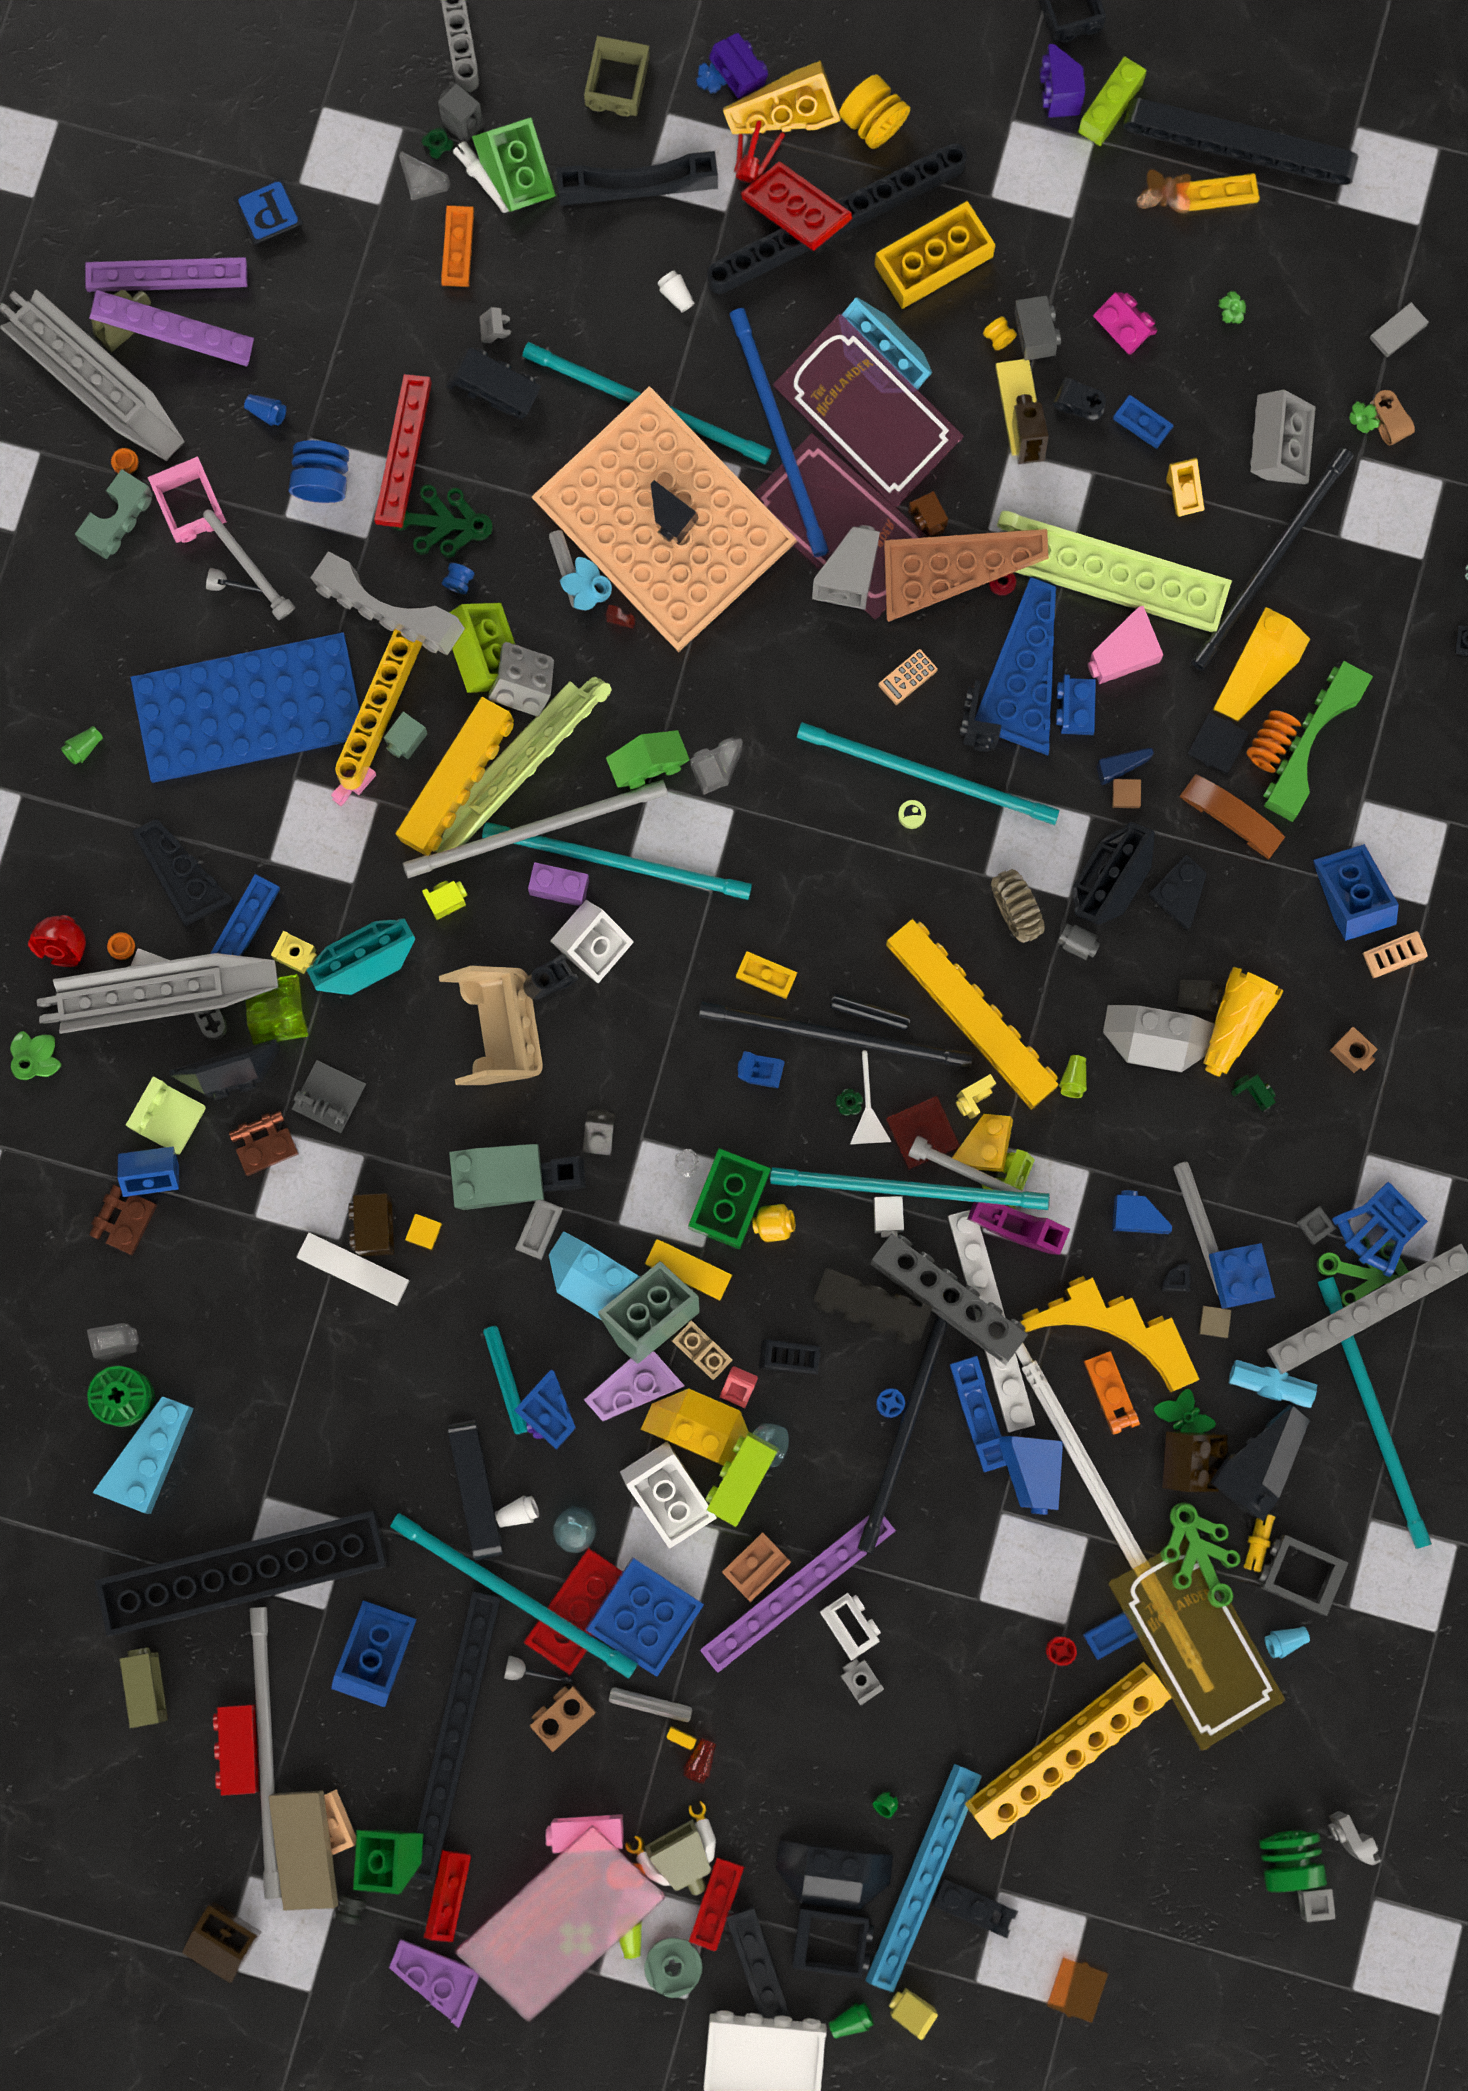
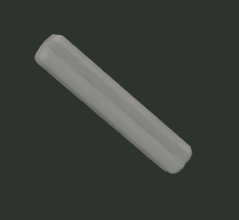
M563 531L551 532L549 539L562 577L570 573H576ZM568 594L571 606L575 608L573 605L575 596Z
M615 1687L611 1689L609 1695L610 1703L683 1722H689L691 1718L692 1708L689 1706Z

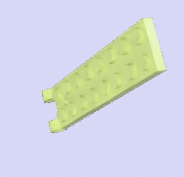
M1002 511L1000 513L997 527L1004 531L1047 529L1049 559L1018 570L1016 573L1137 609L1144 606L1147 613L1212 633L1217 631L1232 580L1029 519L1013 512Z

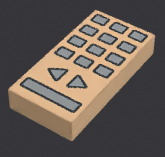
M919 649L884 678L878 686L895 705H898L935 674L937 668Z

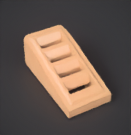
M1415 931L1363 953V956L1374 979L1424 960L1427 957V952L1418 931ZM1407 942L1411 943L1415 952L1414 956H1412ZM1399 945L1404 954V960H1401L1396 947ZM1386 950L1390 951L1391 956L1394 960V964L1392 965L1389 962V959L1385 952ZM1378 953L1384 965L1382 969L1379 968L1374 956Z

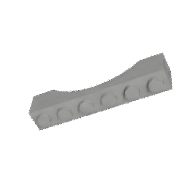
M327 552L311 576L312 581L317 586L316 591L322 596L336 598L338 603L347 609L352 607L358 609V612L363 617L369 620L373 618L379 620V623L390 631L394 629L401 631L402 636L411 642L416 640L422 642V645L433 653L439 651L448 655L465 629L455 615L437 606L406 609L380 602L364 590L359 575L350 562L330 552Z

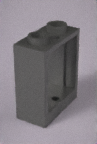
M1281 1535L1280 1539L1275 1538L1269 1554L1273 1555L1269 1565L1265 1564L1262 1572L1259 1574L1258 1580L1262 1581L1260 1588L1320 1615L1327 1616L1348 1562L1287 1535ZM1289 1546L1330 1564L1315 1602L1273 1584Z

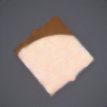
M1062 1957L1046 2006L1066 2013L1069 2018L1075 2016L1092 2023L1108 1973L1089 1967L1087 1962L1081 1964Z

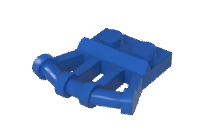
M1389 1181L1363 1206L1332 1218L1334 1225H1338L1346 1242L1345 1246L1349 1250L1353 1249L1360 1256L1359 1260L1362 1264L1367 1263L1383 1271L1382 1274L1387 1277H1391L1404 1245L1428 1222ZM1367 1213L1371 1219L1354 1235L1348 1220ZM1378 1224L1385 1233L1367 1249L1360 1240ZM1392 1238L1395 1241V1245L1388 1261L1374 1255Z

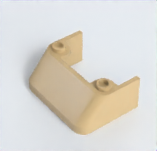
M468 966L439 976L440 982H458L462 998L469 1004L478 1005L486 1057L476 1059L473 1063V1074L455 1079L456 1085H489L526 1079L541 1073L543 1063L533 1000L525 994L523 984L528 978L524 970L520 968Z

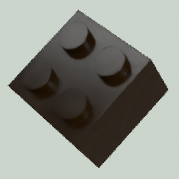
M387 1193L353 1195V1202L348 1204L349 1219H352V1222H354V1230L349 1233L350 1247H353L355 1252L361 1257L395 1255L393 1204L390 1196Z

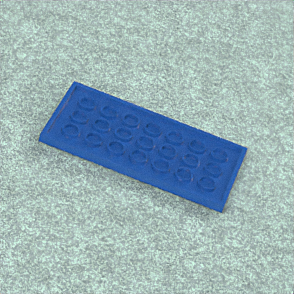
M344 632L131 677L152 783L345 743L360 711Z

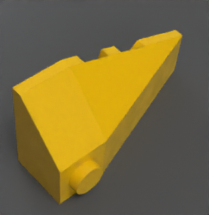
M1266 607L1213 710L1235 721H1239L1272 687L1298 664L1310 638L1291 619Z

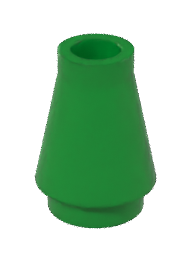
M856 2003L835 2020L829 2022L830 2030L835 2039L841 2036L868 2031V2027L874 2025L870 2010L865 2003L861 2005Z

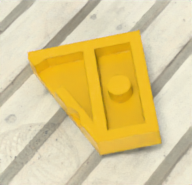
M983 1114L952 1158L977 1170L1004 1172L1013 1123L1011 1116Z

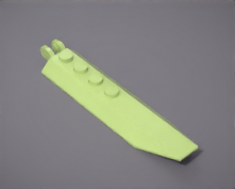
M594 676L578 689L569 681L542 710L540 716H536L485 770L482 779L478 783H474L467 803L463 806L461 805L457 810L455 822L449 829L446 828L441 844L436 852L439 853L464 845L525 779L534 774L541 762L546 757H549L557 745L573 732L574 727L591 713L592 708L598 702H604L612 690L610 684Z

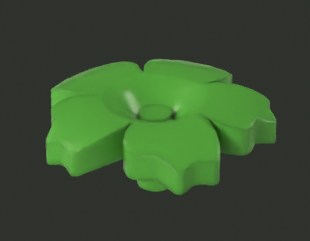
M1235 291L1228 292V296L1219 300V307L1224 309L1222 311V320L1226 323L1232 321L1233 323L1240 324L1244 320L1243 313L1246 311L1245 301L1240 300V296Z
M1359 401L1352 406L1353 411L1350 413V421L1352 424H1357L1356 428L1362 433H1368L1379 426L1380 420L1375 418L1377 415L1375 406L1369 404L1365 408V404Z

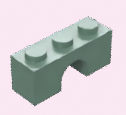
M122 469L106 490L111 500L118 503L116 514L110 518L102 519L90 512L75 533L80 543L106 560L110 554L116 553L121 545L120 540L126 532L129 533L134 528L137 516L141 511H145L152 501L153 494L149 487Z

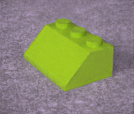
M501 603L461 604L450 612L459 619L465 628L452 649L467 693L490 691L499 674L502 645L505 642L515 645Z

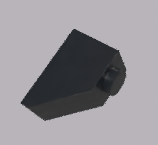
M653 480L651 492L655 523L659 529L657 533L668 542H671L673 539L679 544L699 519L697 512Z

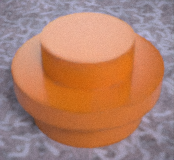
M128 448L117 450L111 458V465L117 473L122 469L132 474L139 464L136 453Z
M119 932L110 937L107 949L113 958L125 960L134 953L135 942L129 934Z

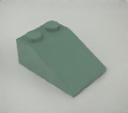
M539 1144L476 1148L449 1152L455 1208L469 1210L544 1200Z

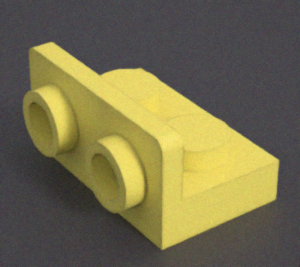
M991 1074L963 1089L957 1095L958 1101L956 1105L963 1116L968 1115L970 1120L980 1113L976 1103L993 1093L991 1088L996 1082Z

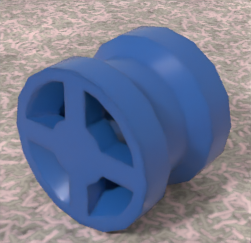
M450 563L448 566V576L443 578L442 585L453 592L467 594L469 589L467 584L469 580L473 579L474 572L463 565Z
M896 1389L884 1390L877 1398V1410L884 1417H896L904 1409V1396Z

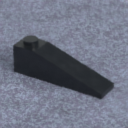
M1287 1406L1265 1425V1430L1256 1438L1251 1437L1245 1442L1246 1447L1236 1455L1232 1453L1228 1456L1209 1483L1243 1511L1264 1521L1280 1498L1310 1420L1294 1406Z

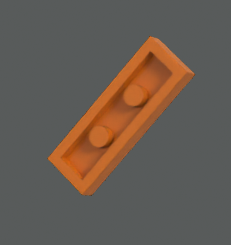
M447 206L442 286L469 287L474 220L473 207Z

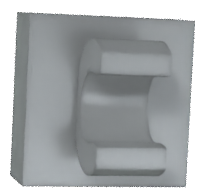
M491 307L479 317L482 342L492 343L497 338H506L511 334V330L503 329L502 324L510 321V317L502 315L501 308Z

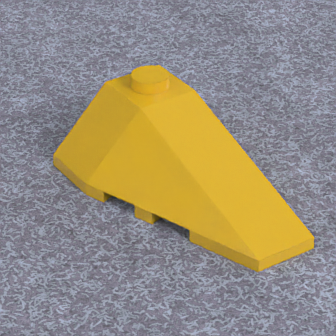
M821 61L795 70L723 108L732 134L753 133L757 120L762 122L759 133H764L766 130H782L784 132L801 128L816 130L840 121L834 97Z

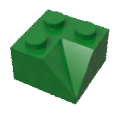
M357 1830L353 1890L400 1894L421 1865L423 1834L387 1830Z

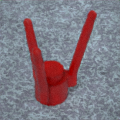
M761 120L756 122L748 155H745L743 159V134L738 135L734 172H736L735 176L739 180L747 183H753L763 175L765 168L785 136L783 132L780 133L763 162L759 165V160L753 157L760 132Z

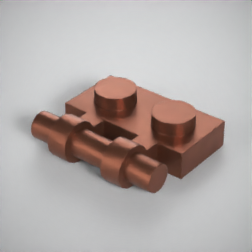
M281 1111L271 1115L268 1112L261 1115V1119L249 1124L246 1122L238 1125L237 1129L229 1132L232 1142L244 1139L246 1145L236 1149L247 1176L299 1155L289 1129L285 1128L277 1131L275 1124L284 1121ZM266 1128L269 1136L254 1141L252 1134Z
M113 1185L109 1195L106 1194L103 1199L105 1203L98 1217L95 1216L91 1223L94 1226L89 1235L99 1240L103 1230L108 1231L110 1235L106 1241L107 1244L133 1255L157 1205L137 1195L129 1196L125 1203L119 1200L122 1194L121 1188ZM116 1207L122 1211L115 1225H113L108 1220Z

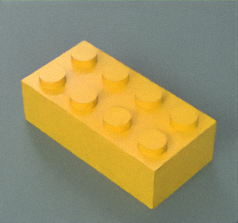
M968 201L877 252L875 267L903 309L991 259L994 254L995 243Z

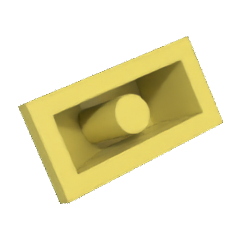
M905 1988L903 1993L898 1991L889 2004V2007L892 2008L890 2012L891 2017L921 2040H923L938 2016L933 2006L907 1988Z

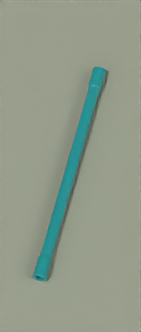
M530 342L524 348L522 357L542 366L550 367L628 403H632L642 394L558 357L550 351ZM669 406L692 431L739 451L744 456L764 465L767 463L772 451L771 449L753 441L745 440Z
M803 722L797 734L799 739L817 745H824L1012 809L1054 826L1060 810L1047 805L1033 803L828 733L821 728Z
M486 822L482 838L511 830V828ZM539 835L513 843L714 890L746 900L749 899L752 887L750 883L733 879H722Z
M772 1168L770 1183L776 1185H801L1021 1206L1029 1209L1048 1210L1050 1193L1014 1192L811 1173L784 1168Z
M1334 1277L1319 1281L1318 1285L1330 1314L1342 1309V1299ZM1353 1335L1342 1341L1341 1344L1407 1520V1527L1415 1549H1420L1432 1543L1424 1521L1418 1512Z
M398 1513L390 1527L409 1540L415 1541L605 1661L608 1666L627 1678H630L635 1671L638 1663L598 1641L429 1534L420 1525L401 1513Z

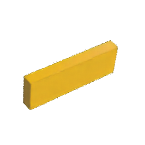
M1255 174L1178 183L1175 187L1179 212L1249 204L1259 201Z
M656 1239L645 1262L646 1266L652 1268L661 1261L686 1285L719 1301L732 1277L731 1274Z

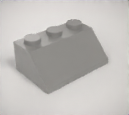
M1286 390L1258 395L1255 409L1256 417L1250 472L1265 480L1308 484L1315 406Z

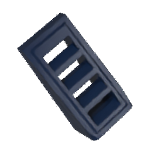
M1150 747L1100 759L1096 767L1101 785L1113 781V779L1148 762L1154 754L1153 749Z

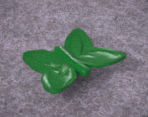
M1185 1389L1179 1395L1176 1402L1169 1400L1161 1402L1154 1407V1412L1159 1418L1168 1422L1177 1421L1173 1424V1428L1178 1430L1182 1427L1180 1432L1204 1433L1216 1425L1215 1421L1207 1415H1200L1199 1408H1194L1195 1400L1190 1389Z

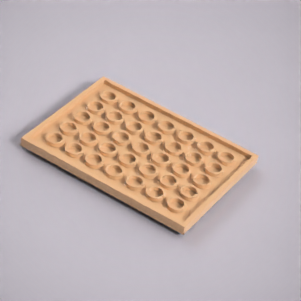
M650 386L532 496L533 500L596 564L602 573L678 653L797 542V539ZM653 480L697 512L699 519L679 544L673 539L671 542H668L657 533L659 529L655 523L651 492Z

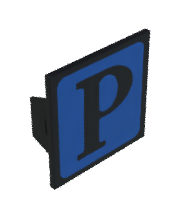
M282 177L233 198L254 245L303 224Z

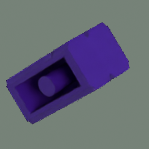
M739 33L728 37L726 40L723 39L713 46L709 59L739 100L764 86L768 77L767 67L763 61L757 60L750 43L747 40H743Z

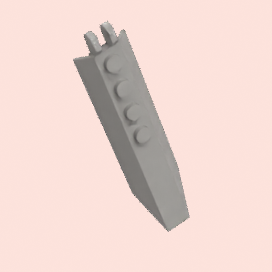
M37 289L30 302H26L14 291L9 295L11 300L21 307L16 314L7 305L0 304V311L11 321L1 325L0 329L117 433L165 461L185 442L153 392Z
M213 953L53 979L57 992L56 996L38 999L37 1006H58V1013L43 1014L39 1017V1022L44 1024L61 1021L59 1033L62 1034L224 1008L279 987L275 960Z

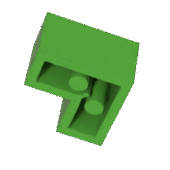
M678 730L641 734L606 758L617 787L629 786L630 789L643 786L645 779L655 777L665 772L666 775L675 774L681 770V765L690 760Z

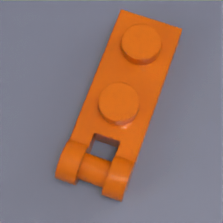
M1111 1351L1084 1361L1112 1434L1120 1433L1121 1429L1127 1426L1133 1428L1140 1425ZM1123 1407L1125 1415L1116 1418L1114 1410Z

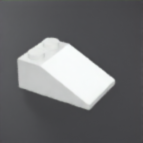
M668 1441L620 1471L626 1486L669 1549L717 1518L716 1515L706 1510L709 1504L705 1501L702 1493Z

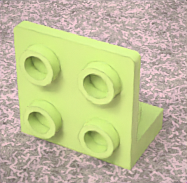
M152 1077L126 1126L163 1147L174 1146L175 1153L181 1154L206 1107L167 1086L163 1081Z

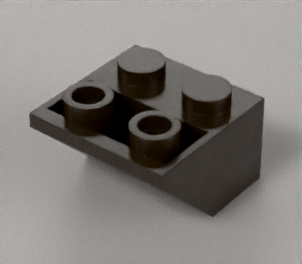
M1166 1432L1163 1488L1185 1492H1220L1209 1482L1226 1459L1228 1435Z
M212 1902L207 1906L193 1929L182 1953L227 1982L232 1983L262 1932L222 1906Z

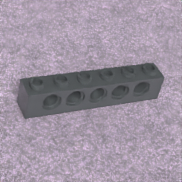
M892 1233L873 1257L870 1265L1006 1366L1028 1336L1024 1332L1026 1328L1017 1320L1011 1319L1009 1321L1001 1315L1003 1311L994 1303L989 1302L987 1304L981 1300L979 1292L969 1285L964 1287L956 1281L957 1276L946 1268L941 1270L934 1265L935 1260L923 1251L919 1254L911 1248L912 1243L900 1234L897 1237ZM903 1257L909 1258L913 1263V1267L904 1270L899 1267L898 1260ZM924 1274H930L934 1277L935 1284L927 1287L921 1283L920 1277ZM946 1291L955 1292L958 1296V1301L952 1304L947 1303L943 1298V1293ZM968 1308H976L980 1312V1319L970 1320L966 1316V1310ZM999 1325L1003 1330V1335L1001 1337H993L989 1333V1326Z

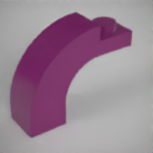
M974 1202L967 1220L986 1228L987 1231L1035 1250L1057 1255L1061 1254L1070 1228L1048 1218L1032 1216L1002 1204Z

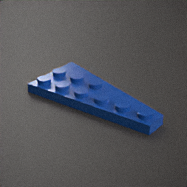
M1030 577L974 720L1001 725L1000 738L1048 756L1056 586Z

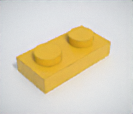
M747 951L736 974L737 979L784 999H787L797 976V972Z

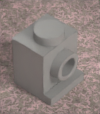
M856 1658L843 1667L845 1673L840 1676L860 1705L884 1690L865 1660L859 1662ZM858 1675L866 1677V1683L863 1686L856 1684L855 1680Z

